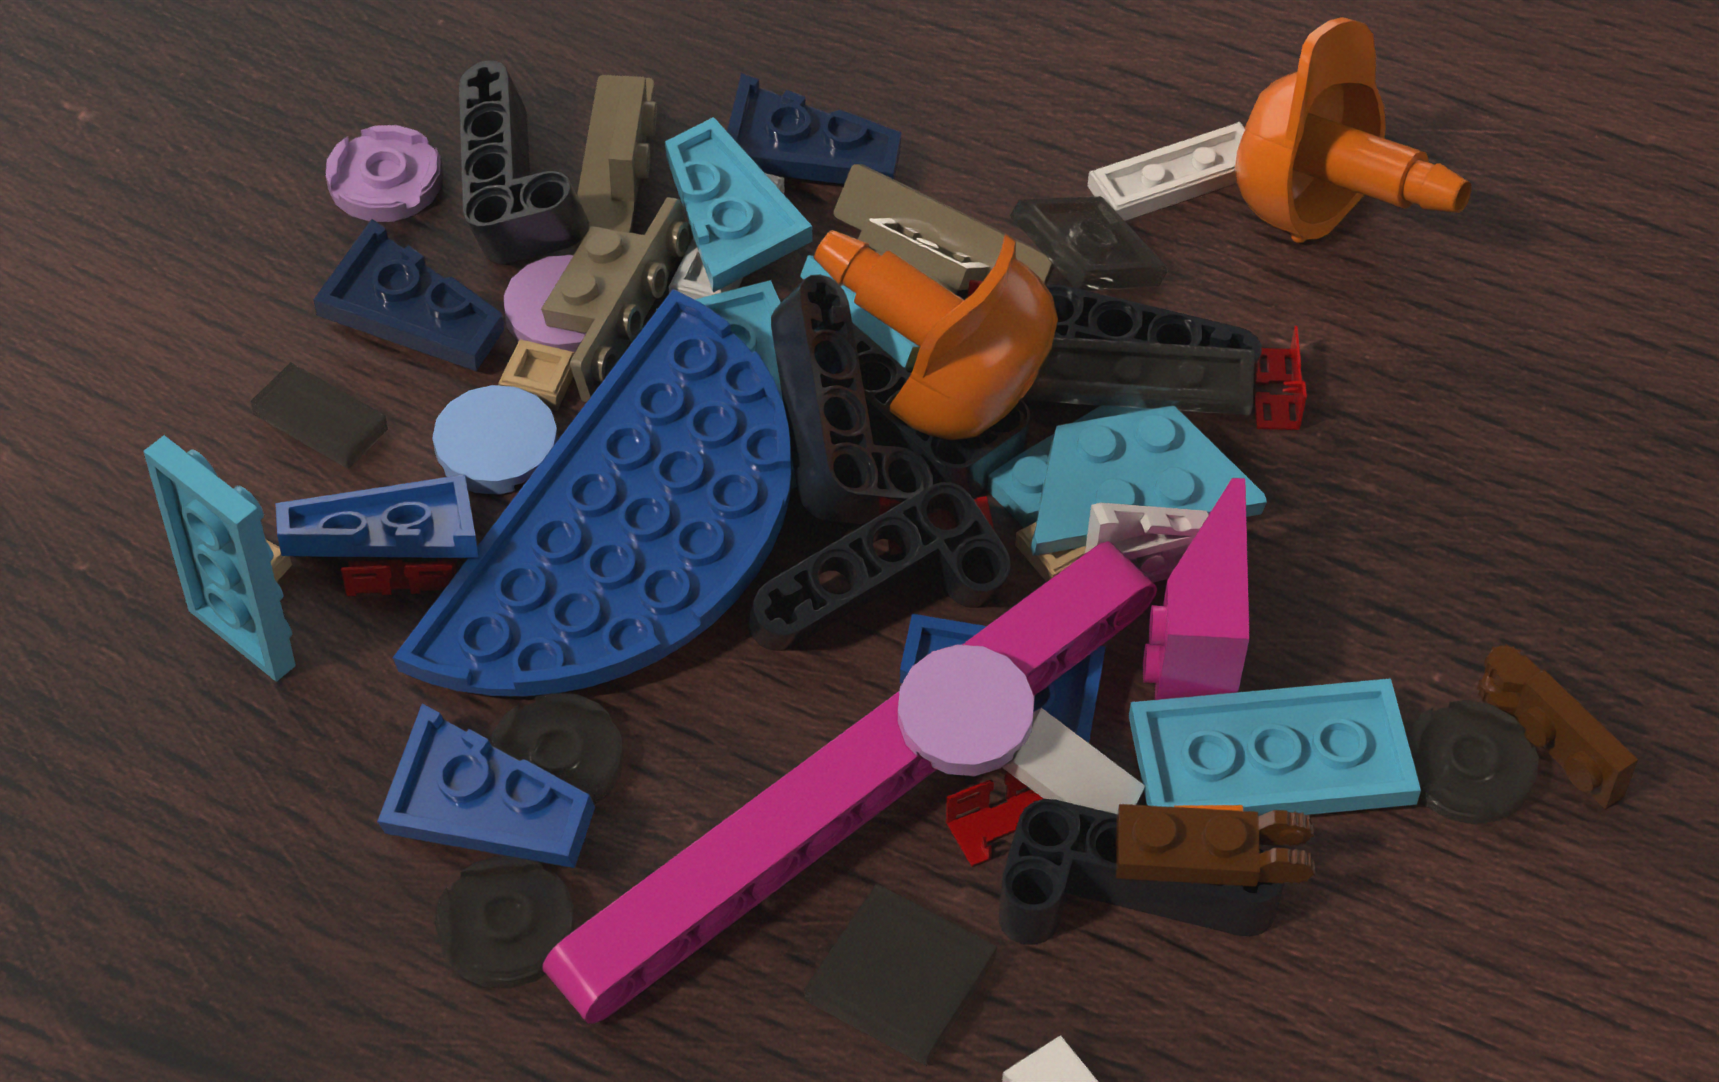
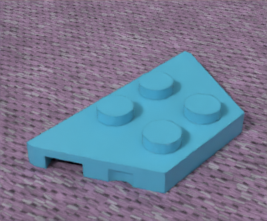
M1174 405L1058 425L1051 442L1047 462L1048 467L1042 487L1040 507L1030 548L1033 556L1086 546L1091 505L1100 502L1207 511L1209 515L1232 478H1245L1246 517L1262 514L1267 500L1265 494Z

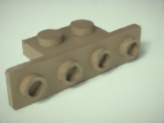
M601 75L598 77L577 197L589 221L588 231L591 226L632 233L640 178H648L650 170V143H646L647 136H655L657 103L653 101L654 80L652 78ZM583 239L571 247L573 249H578Z
M854 164L851 167L834 209V216L861 230L858 240L868 243L869 247L875 249V252L881 256L890 250L954 294L958 290H967L970 280L983 281L996 264L1005 235L1004 232L863 164ZM1012 237L1016 240V258L1039 276L1046 286L1056 264L1055 257Z
M666 198L645 235L591 226L541 308L546 326L586 333L570 361L571 370L583 402H587L625 353L631 341H634L641 332L647 313L656 298L658 299L664 294L668 277L679 258L684 257L691 243L692 232L690 224L685 220L680 199Z

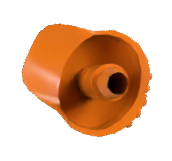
M1344 17L1327 21L1311 32L1302 46L1298 71L1275 80L1260 93L1245 126V131L1236 154V182L1249 208L1261 220L1275 228L1291 233V238L1296 243H1302L1306 239H1319L1328 235L1364 195L1403 209L1410 207L1414 203L1420 205L1423 210L1460 213L1464 210L1470 199L1472 186L1469 181L1441 163H1429L1425 152L1384 138L1386 130L1385 106L1376 86L1374 36L1365 23Z
M834 230L826 234L815 251L814 259L839 286L844 285L856 293L855 304L920 347L913 371L891 403L890 412L911 428L924 434L946 440H957L976 437L1007 416L1019 400L1024 397L1036 380L1039 370L1051 350L1058 321L1053 297L1041 278L1026 264L1016 258V240L1006 233L995 266L975 292L965 300L890 250L881 256L869 248L868 243Z

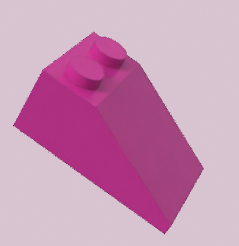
M1245 478L1231 479L1169 576L1163 606L1152 605L1149 644L1146 643L1144 649L1143 682L1155 683V700L1237 693L1239 690L1249 643Z

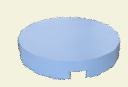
M490 385L469 390L449 402L436 419L432 439L437 461L444 468L447 477L465 474L469 491L500 495L515 491L514 485L521 484L530 478L558 441V434L551 409L538 396L518 387Z

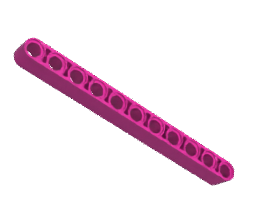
M1109 541L1103 542L1085 553L962 645L984 646L1008 657L1026 675L1032 693L1035 696L1137 619L1154 599L1157 587L1113 543ZM900 691L581 925L551 950L543 963L542 970L588 1024L597 1023L612 1015L937 770L932 767L931 761L924 759L919 753L917 757L905 744L898 725Z

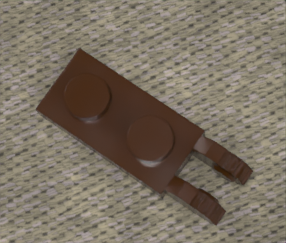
M1507 644L1497 647L1492 646L1489 656H1486L1484 661L1485 673L1477 686V690H1479L1478 696L1482 697V701L1487 702V707L1497 715L1514 717L1526 739L1537 747H1543L1565 769L1571 783L1580 791L1589 793L1604 809L1625 797L1638 759L1547 671L1538 668L1526 655H1521V650H1516L1515 646L1510 647Z
M1119 804L1116 829V878L1257 886V882H1290L1291 884H1300L1303 881L1307 882L1312 875H1315V860H1312L1311 853H1306L1305 850L1273 848L1259 854V844L1283 846L1284 844L1289 846L1306 844L1311 837H1314L1313 823L1309 815H1304L1303 812L1297 813L1294 811L1290 813L1286 810H1272L1258 816V812Z

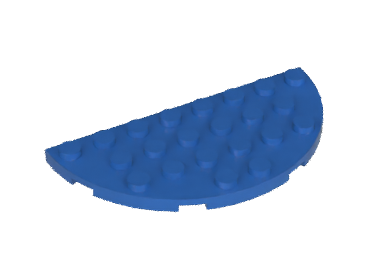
M673 289L477 546L479 558H468L393 656L398 671L429 684L460 692L482 695L534 696L562 693L614 680L653 664L686 645L714 624L740 598L756 578L770 555L783 526L791 495L793 460L788 421L774 378L760 355L756 351L751 352L746 344L731 331L730 323L699 301Z

